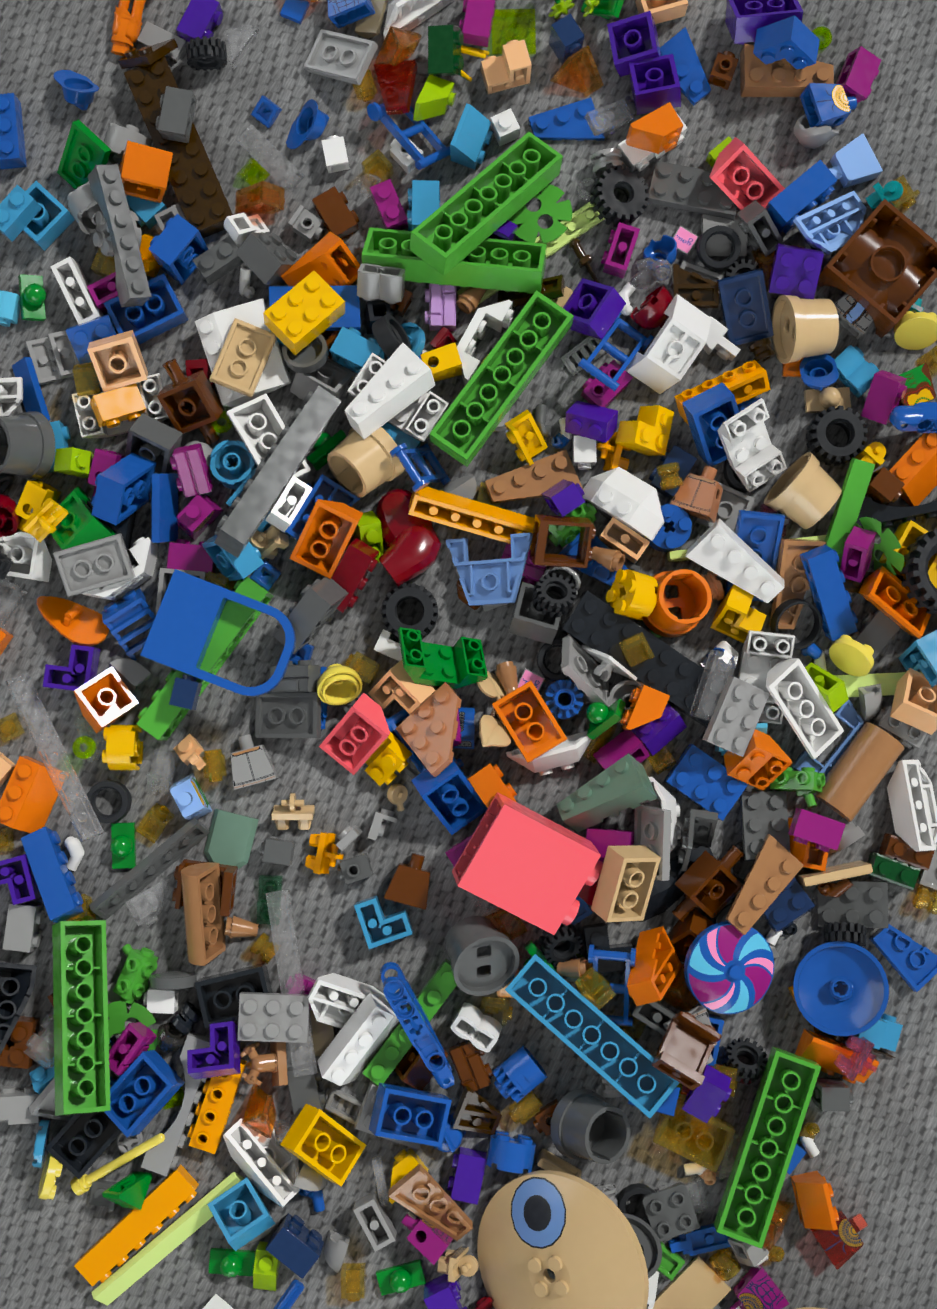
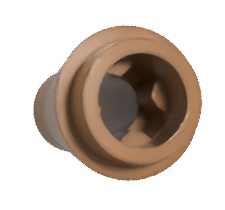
M468 288L458 296L457 306L464 313L470 314L474 312L488 289Z
M597 546L592 548L591 559L611 572L622 569L625 563V555L621 551L599 548Z
M512 661L496 665L497 671L495 674L506 695L518 688L517 666H514Z
M234 915L233 918L227 917L224 935L229 936V938L257 937L258 923H253Z
M581 957L566 962H559L557 964V973L560 976L586 980L592 976L593 966L592 963H588V959Z

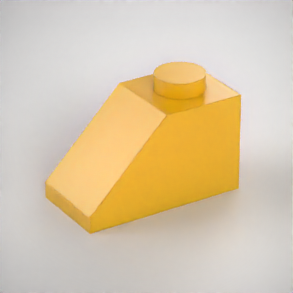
M412 1148L407 1152L403 1149L394 1157L395 1161L393 1162L390 1188L418 1164H421L428 1172V1168ZM389 1197V1202L393 1204L395 1201Z

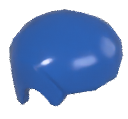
M663 235L660 241L652 239L648 247L643 251L644 261L653 269H663L671 266L676 260L677 242L673 237Z

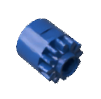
M559 680L552 683L546 689L543 700L554 718L568 719L578 714L581 710L584 694L571 680ZM561 693L566 694L569 698L566 706H562L558 702V696Z
M524 1045L493 1070V1074L496 1077L495 1087L505 1099L511 1096L516 1103L548 1078L545 1070Z

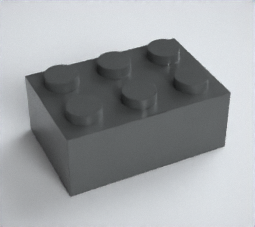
M325 577L322 580L318 578L312 585H307L300 594L302 596L301 600L294 602L289 608L290 614L288 619L294 627L296 636L293 654L314 639L347 596L348 592L332 578ZM279 622L276 626L278 630L273 637L285 646V632Z

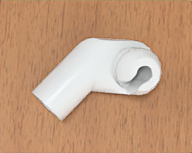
M244 263L240 267L239 293L242 297L245 296L250 299L255 293V289L250 287L252 270Z
M627 282L619 292V295L626 302V305L620 312L624 316L630 315L633 310L629 297L636 288L630 282Z
M70 836L64 841V845L70 854L66 865L68 869L76 871L85 851L80 840Z

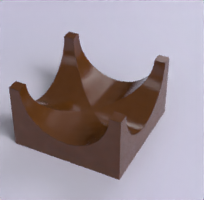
M884 198L826 265L819 275L817 285L820 287H835L854 298L869 313L875 323V333L882 339L937 278V242Z

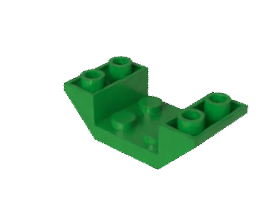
M79 486L60 504L69 514L56 526V531L50 533L62 550L116 535L109 526L91 515L92 510L86 503L90 499Z
M399 627L398 635L403 668L414 683L441 687L446 682L451 688L457 689L488 678L481 640L460 637L453 647L422 642L420 630Z

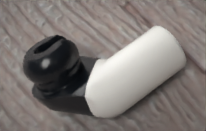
M792 923L777 935L771 928L766 937L767 942L775 946L780 936L796 934L797 925Z

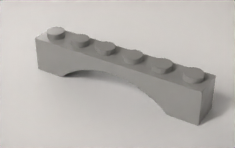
M193 1031L187 1035L180 1055L185 1075V1095L182 1107L176 1120L163 1133L165 1140L146 1151L141 1168L166 1177L171 1170L175 1171L180 1157L176 1156L178 1149H183L188 1136L184 1134L186 1126H191L195 1113L192 1112L194 1104L198 1105L203 1094L199 1089L202 1082H206L208 1079H194L188 1075L187 1050L209 1048L210 1037Z

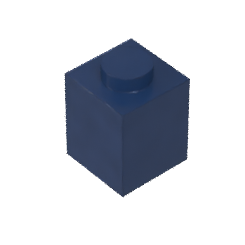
M183 674V678L176 677L169 705L196 710L202 683L196 682L197 677Z

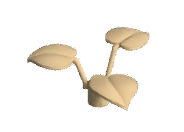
M487 671L488 678L486 680L477 682L479 689L488 697L496 698V701L506 696L497 676ZM494 709L490 715H483L480 718L479 738L481 739L482 747H507L511 743V736L501 721L494 718L496 714Z

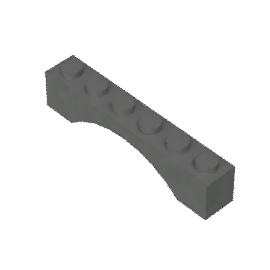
M118 164L96 165L88 175L93 198L104 215L111 236L115 259L116 289L121 308L143 306L152 296Z

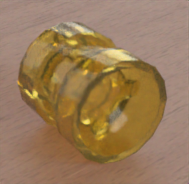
M678 462L657 467V473L661 476V490L683 486V480L679 477L680 466Z
M919 886L912 901L913 907L918 909L925 908L929 913L936 915L937 892H930L928 888Z
M263 932L250 951L254 954H259L260 952L262 961L268 964L281 948V945L277 942H269V936Z
M728 1248L719 1249L709 1258L713 1268L719 1270L718 1274L723 1281L732 1279L741 1270L737 1260L732 1259Z

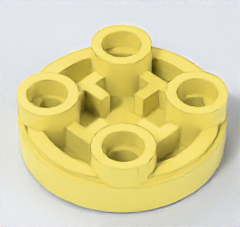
M907 311L894 327V339L897 345L907 350H920L932 345L937 340V315L934 312L914 313Z
M842 635L834 641L829 649L830 659L835 666L849 675L865 676L874 665L873 648L866 644L862 645L853 640L849 635Z
M49 1152L45 1160L38 1190V1198L45 1200L54 1199L57 1187L55 1185L56 1177H60L63 1166Z

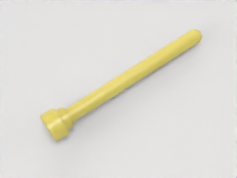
M159 1133L89 1175L84 1174L80 1179L77 1177L72 1178L70 1185L73 1192L80 1196L89 1191L93 1182L162 1143L165 1140V1135Z

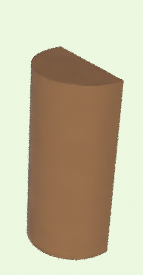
M865 722L825 777V785L822 787V792H815L813 795L847 821L851 822L903 752L904 746L883 729L872 723Z
M215 862L194 864L181 870L188 962L199 966H205L224 952L226 948L223 916H220L222 898L219 863Z

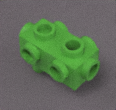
M588 502L587 504L583 503L565 516L588 518L593 523L596 520L595 514L597 510ZM549 525L548 531L550 535L548 538L556 547L558 545L564 547L566 544L574 541L580 533L581 527Z
M788 767L770 784V789L796 792L798 797L805 798L808 809L814 808L817 804L813 793L822 792V787L825 785V774L815 772V768L801 767V771H793L792 767Z
M126 944L122 947V950L127 960L113 992L121 996L120 1000L133 1004L134 1000H140L142 995L148 990V981L150 975L157 969L158 957L154 955V951L145 947H142L141 950L132 949L130 944Z

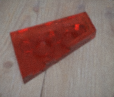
M415 59L374 64L388 115L409 113L418 68Z

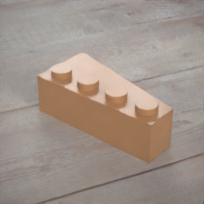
M745 43L740 53L741 97H800L809 83L834 84V68L831 64L816 61V64L796 70L784 58L765 65L753 54L754 46Z

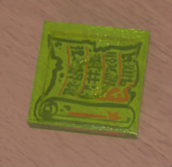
M495 9L492 23V54H502L503 45H506L511 40H525L528 54H536L535 9Z

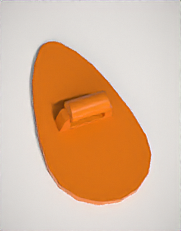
M40 596L37 598L36 604L45 620L71 642L80 646H93L101 643L108 636L109 628L103 623L100 613L59 597Z

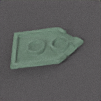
M215 808L204 854L209 862L238 866V869L246 865L249 861L259 819Z

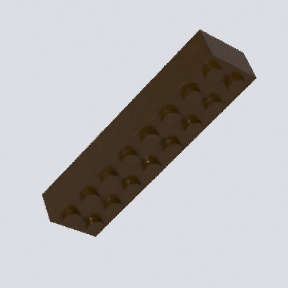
M165 56L151 65L136 67L124 72L155 147L173 152L168 178L186 220L199 230L202 238L225 230L224 221L227 216H231L233 213L194 123H192L189 143L162 139L159 131L156 129L157 116H161L162 110L160 107L161 95L165 94L166 86L178 88Z

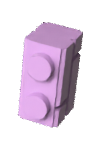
M429 283V289H425V302H429V311H425V324H429L430 331H440L442 327L447 328L449 331H456V286Z

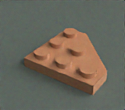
M446 682L395 728L434 777H437L453 762V741L456 739L458 728L457 713L462 701Z

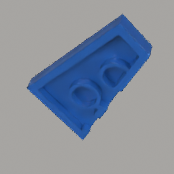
M685 27L661 46L660 52L661 56L673 54L681 92L695 106L711 92V88Z
M591 97L528 117L533 135L540 140H605Z
M580 533L559 554L577 555ZM596 535L594 539H591V548L597 546L609 549ZM593 559L588 561L587 568L575 567L576 570L612 587L617 571L611 572ZM623 565L622 570L628 569L625 565Z
M888 924V928H880L870 938L872 943L914 992H918L937 974V955L928 948L916 943L912 938Z

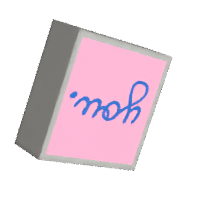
M680 225L673 236L677 242V251L687 257L699 236Z
M525 668L518 682V688L532 681L539 692L545 678Z

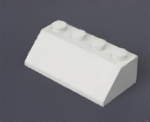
M263 394L227 411L228 417L257 466L262 460L264 461L269 449L274 442H277L279 435L285 427L267 394ZM306 460L302 462L294 474V477L301 481L306 480L311 471Z
M799 658L781 659L767 672L766 688L810 757L816 759L844 732L842 726Z
M372 991L368 993L317 1060L322 1078L339 1086L355 1081L399 1024V1020L387 999Z

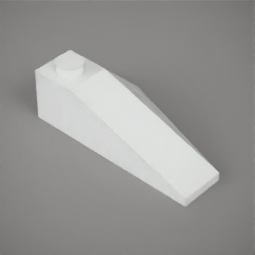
M18 532L11 536L0 537L1 553L6 554L13 561V565L6 576L49 582L52 558L44 540L40 543L31 534L26 532Z

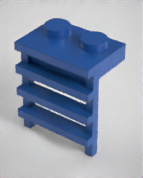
M140 588L136 591L134 589L128 591L123 595V599L117 603L113 601L103 608L104 611H102L103 623L107 625L111 634L115 636L119 645L125 650L127 656L134 661L137 660L134 653L144 647L147 637L130 648L126 643L151 628L156 617L147 604L145 595ZM147 614L152 618L123 637L118 633Z

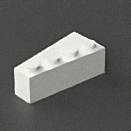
M402 343L345 409L350 426L363 439H366L435 386L431 369Z
M720 518L687 549L685 557L766 603H769L784 589L785 580Z

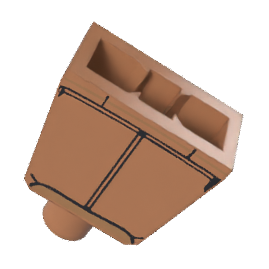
M705 466L701 476L692 473L688 474L670 504L682 508L690 516L715 523L723 491L721 485L714 480L717 469Z

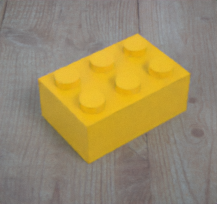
M312 271L263 312L264 324L294 355H297L345 314V301L315 271Z
M305 1104L280 1144L325 1179L341 1187L366 1147V1144L323 1111L308 1104Z

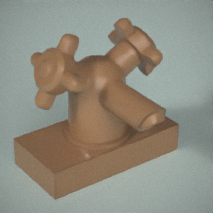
M259 1042L247 1045L243 1052L240 1053L241 1058L245 1055H248L250 1058L246 1065L248 1069H251L249 1074L241 1073V1077L248 1084L260 1086L262 1082L257 1079L258 1074L272 1072V1087L288 1085L286 1042H270L271 1053L258 1055L255 1049L260 1045Z

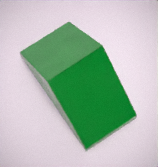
M139 1171L132 1172L102 1192L103 1197L124 1208L141 1210L152 1174Z

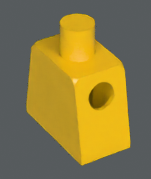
M455 342L420 355L421 360L431 369L434 382L462 375V363Z
M27 481L15 509L16 514L22 517L18 529L24 531L22 526L27 522V519L34 515L48 498L56 502L61 491L42 481Z

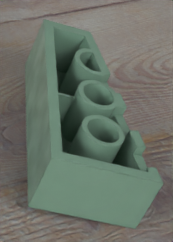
M628 753L556 805L562 821L576 832H580L603 822V819L608 816H618L622 810L629 807L634 809L641 806V802L646 800L653 801L658 799L643 765Z

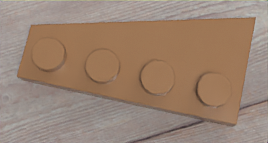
M781 539L777 573L785 580L784 589L773 598L771 618L776 608L783 602L790 599L803 600L806 590L809 591L810 587L800 554L826 545V541ZM797 604L788 608L779 620L778 629H794L803 604Z
M767 834L764 844L755 858V863L750 873L747 874L744 880L745 883L741 891L738 892L725 918L742 935H745L804 866L770 834Z
M418 1164L389 1189L388 1197L456 1241L473 1229L472 1220L421 1164Z

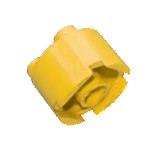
M619 569L611 589L606 594V601L614 608V613L643 620L642 617H648L656 606L657 594L655 593V587H658L657 580L652 576L633 570Z
M110 725V727L104 728L103 736L106 741V749L102 751V762L107 763L110 770L140 769L137 764H142L143 741H140L138 733H143L140 726Z

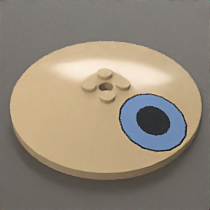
M543 1170L529 1172L513 1179L492 1197L484 1211L479 1226L477 1252L481 1277L488 1296L494 1300L492 1304L495 1309L647 1308L649 1281L641 1245L624 1214L602 1191L571 1174ZM548 1269L554 1272L555 1279L549 1276Z

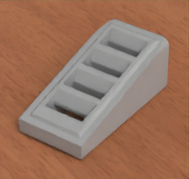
M589 336L560 358L572 376L583 369L580 366L576 368L569 358L573 356L579 364L581 358L577 352L580 351L587 360L590 355L584 347L588 346L593 353L596 347L592 342L595 340L599 345L602 340ZM601 349L591 364L607 352Z
M332 1088L324 1109L355 1125L363 1100ZM335 1095L341 1097L337 1109L331 1107ZM347 1100L349 1101V1105L346 1109V1112H343L342 1109L345 1104V1101ZM355 1104L358 1106V1108L355 1112V1115L352 1116L350 1114Z

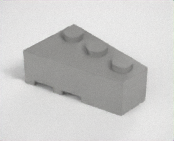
M15 1086L1 1087L0 1122H8V1125L39 1123L44 1118L31 1115L29 1107L39 1096L34 1091L33 1086H26L24 1090H15Z

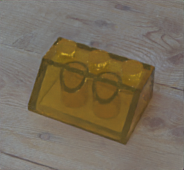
M678 1098L674 1117L662 1113L659 1114L653 1142L716 1173L736 1130L731 1123L717 1116H711L707 1123L682 1110L684 1100Z

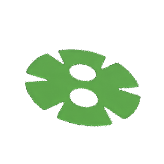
M548 184L542 189L541 194L538 193L533 197L541 201V208L538 211H529L525 204L508 219L517 225L523 223L517 229L515 235L526 242L535 243L538 232H540L542 243L557 239L567 230V227L558 220L571 221L572 219L570 200L556 203L564 195V192L558 187ZM544 214L550 215L553 218L552 226L547 229H543L538 225V218Z
M870 517L859 518L864 529L876 531L881 538L880 544L874 543L871 561L874 560V571L884 566L893 575H896L891 566L892 564L901 572L904 566V555L893 550L901 548L893 532L887 528L881 533V522ZM875 550H880L885 554L886 563H880L875 558Z
M125 1000L108 1004L109 1051L112 1048L110 1044L111 1036L113 1034H122L125 1029V1021L128 1018H136L147 1027L156 1023L153 1015L144 1006L133 1002L129 1013H127ZM152 1030L157 1037L149 1045L148 1051L155 1050L159 1039L158 1030Z

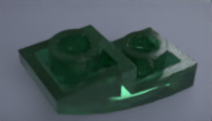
M259 876L256 924H280L283 876Z

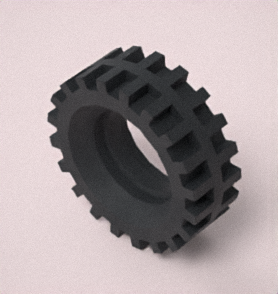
M937 529L915 539L916 542L906 548L909 553L904 555L906 565L900 572V574L906 575V581L901 582L902 586H908L911 591L907 594L908 598L915 597L917 600L915 606L927 608L926 613L928 614L937 613V589L930 581L928 575V562L937 553Z

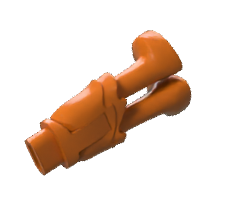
M119 0L118 7L115 5L111 42L113 43L111 52L113 54L125 56L124 52L134 47V43L137 41L141 31L142 14L146 0H134L131 14L128 11L130 0Z

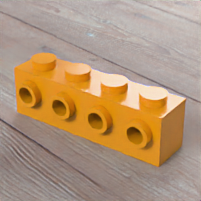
M753 360L731 371H726L716 378L706 380L692 389L684 390L681 394L674 396L678 412L688 424L682 402L722 382L734 394L737 405L771 389L767 371L756 360Z
M240 1059L241 1073L244 1072L247 1061ZM241 1074L211 1077V1080H206L202 1093L206 1094L204 1101H199L195 1115L198 1116L196 1124L192 1123L187 1137L191 1138L189 1146L212 1154L216 1153L242 1078Z

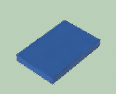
M152 473V543L170 542L178 539V523L176 520L178 515V486L176 482L178 473Z

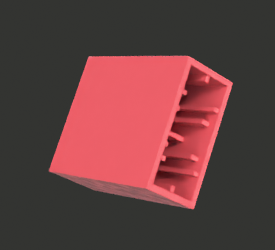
M497 792L453 868L452 873L458 887L555 935L561 923L568 926L575 919L580 906V902L576 900V897L584 884L592 886L601 874L603 862L599 860L601 854L588 839Z

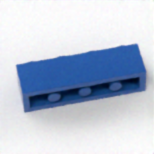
M822 545L800 554L815 606L822 617V629L825 636L834 641L842 635L857 632L855 623L858 620L849 604L852 600L843 584L845 576L839 570L837 564L839 556L836 550L827 545Z
M45 826L20 838L50 921L55 923L66 921L84 912L81 906L83 899L80 893L75 890L74 884L76 880L72 872L68 871L66 865L68 858L64 851L60 849L59 843H61L58 833Z

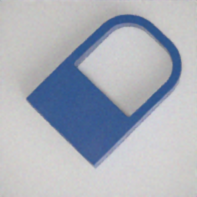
M175 569L140 656L245 696H260L273 690L283 679L295 649L296 636L291 621L278 609ZM227 600L276 618L284 629L285 646L272 677L262 685L245 687L200 669Z

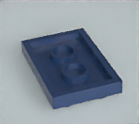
M762 269L717 280L725 327L728 329L726 332L727 339L737 346L774 336Z

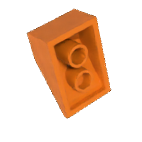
M532 681L527 682L492 704L495 713L503 726L508 730L512 740L527 763L567 740V737Z

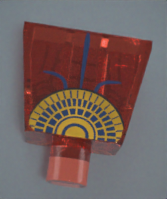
M839 1211V1221H836L838 1230L810 1229L837 1270L864 1245L857 1233L867 1227L868 1224L860 1213L848 1220L845 1214Z

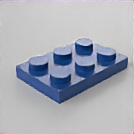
M109 314L66 329L89 387L96 392L102 391V387L87 348L89 342L117 335Z

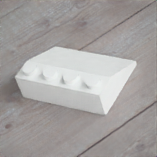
M261 298L213 312L195 321L211 372L215 367L235 318L270 332V329L264 324L263 312L267 310L264 299ZM277 339L253 398L215 383L223 406L237 407L291 383Z

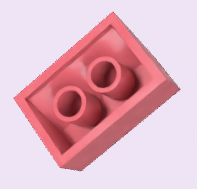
M737 137L719 153L709 176L740 210L754 200L766 208L768 203L785 189Z
M363 693L319 747L351 774L355 775L390 734L382 707Z

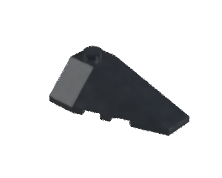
M698 846L692 849L687 870L705 850L713 856L710 847ZM678 856L670 859L669 880L660 881L655 879L644 921L665 912L685 894L675 885L677 880L686 872L681 871L682 863H678Z
M0 962V1055L34 990L37 966Z

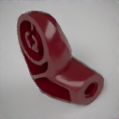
M395 489L382 496L375 511V515L381 521L383 544L387 547L379 561L398 586L422 574L435 563L441 548V543L433 529V522L408 515L412 493L404 489Z

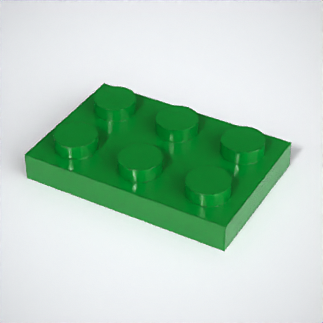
M80 120L72 122L57 173L76 190L89 181L88 175L96 165L107 164L111 149Z

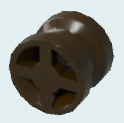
M770 338L762 339L749 346L750 352H753L755 356L754 360L758 363L771 359L776 355L775 351L770 347Z

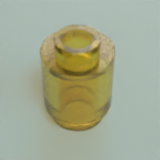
M367 69L360 85L352 84L357 99L364 102L374 99L378 92L369 69Z
M222 749L203 751L204 757L202 759L206 763L203 767L204 778H209V782L223 781L222 776H227L225 755H222Z
M531 1091L518 1103L516 1101L509 1106L511 1111L508 1114L516 1124L520 1122L524 1125L540 1111L539 1108L543 1104L536 1094Z

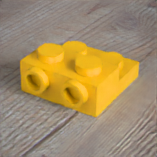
M390 732L389 736L365 762L368 767L364 771L379 786L384 782L389 785L397 777L394 772L397 770L400 773L408 766L409 763L406 760L412 753Z

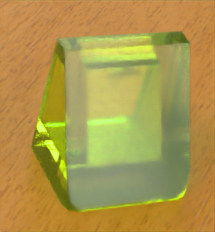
M250 158L237 175L253 189L257 190L270 173L255 158Z

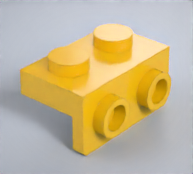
M525 410L505 423L508 430L506 436L512 445H516L517 450H515L517 457L521 462L525 460L530 466L533 465L534 462L531 458L548 448L532 414Z

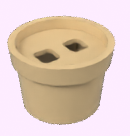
M781 295L777 298L771 318L774 333L772 339L776 357L782 364L797 362L805 357L830 354L834 351L839 335V319L837 309L832 300L799 298L793 295Z
M382 427L366 439H363L351 428L348 436L327 457L329 468L336 480L344 489L357 497H364L384 482L392 481L401 475L405 469L397 456L392 457L390 455V451L397 447V444Z
M807 452L798 458L777 480L767 493L764 504L774 511L779 510L803 529H808L815 525L832 508L841 495L842 488L819 466V460L811 452Z

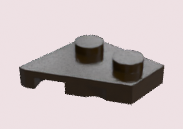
M175 38L161 43L145 46L139 50L132 48L124 52L125 56L118 60L121 69L151 65L178 48Z
M678 264L672 265L673 298L678 294L696 308H718L719 290L717 282L704 279L695 272L690 273L680 268Z
M465 1086L451 1120V1126L453 1129L494 1135L502 1115L500 1110L469 1086Z

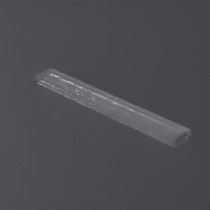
M25 673L7 679L5 683L81 843L103 834L104 831L29 674Z
M285 889L267 892L266 900L281 993L306 994L290 891ZM309 1018L308 1043L289 1042L294 1077L318 1073Z

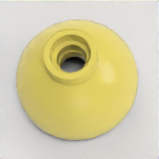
M341 664L330 665L317 682L319 698L329 705L347 704L356 699L362 691V680L358 673Z

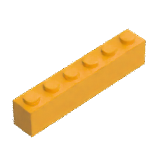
M427 486L417 492L413 491L408 515L511 544L510 534L533 533L535 518Z
M180 1164L175 1171L171 1172L145 1197L141 1210L132 1209L76 1262L74 1267L92 1287L98 1281L103 1283L112 1274L110 1270L115 1265L120 1267L129 1258L127 1254L132 1249L137 1251L146 1242L144 1238L149 1233L154 1235L163 1226L161 1222L166 1217L171 1219L179 1212L180 1208L178 1206L182 1202L188 1203L196 1196L197 1192L195 1190L199 1185L197 1181Z

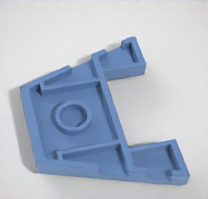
M533 533L510 534L511 558L469 561L468 539L446 540V545L450 549L453 557L452 561L457 568L460 576L459 580L469 606L515 603Z
M850 700L838 708L834 715L847 725L851 731L827 761L822 765L816 759H812L806 751H803L791 766L793 769L801 771V767L815 768V772L824 773L825 777L864 725L863 719L857 714Z

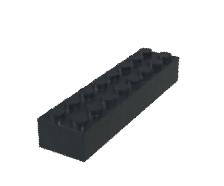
M589 591L583 592L559 630L566 635L570 634L581 645L610 655L637 677L636 681L670 695L669 704L707 728L726 683L626 616L614 613V608Z

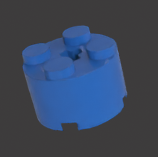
M665 504L661 506L665 521L653 541L646 538L650 541L649 545L660 552H669L680 548L689 539L692 530V521L685 510L676 505ZM669 524L671 525V531L666 533L664 529Z
M496 1130L495 1135L490 1137L486 1165L491 1167L492 1163L497 1164L498 1170L523 1174L524 1169L527 1170V1173L532 1172L536 1143L533 1142L529 1135L518 1134V1138H513L509 1136V1132Z

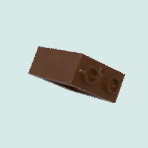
M535 514L530 560L534 565L587 568L588 561L592 558L591 539H594L596 533L594 524L588 518ZM549 525L581 527L577 555L545 554Z

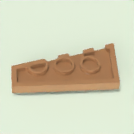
M566 449L537 460L531 466L527 464L484 482L492 503L542 497L543 492L563 479L574 484L578 483L582 488Z

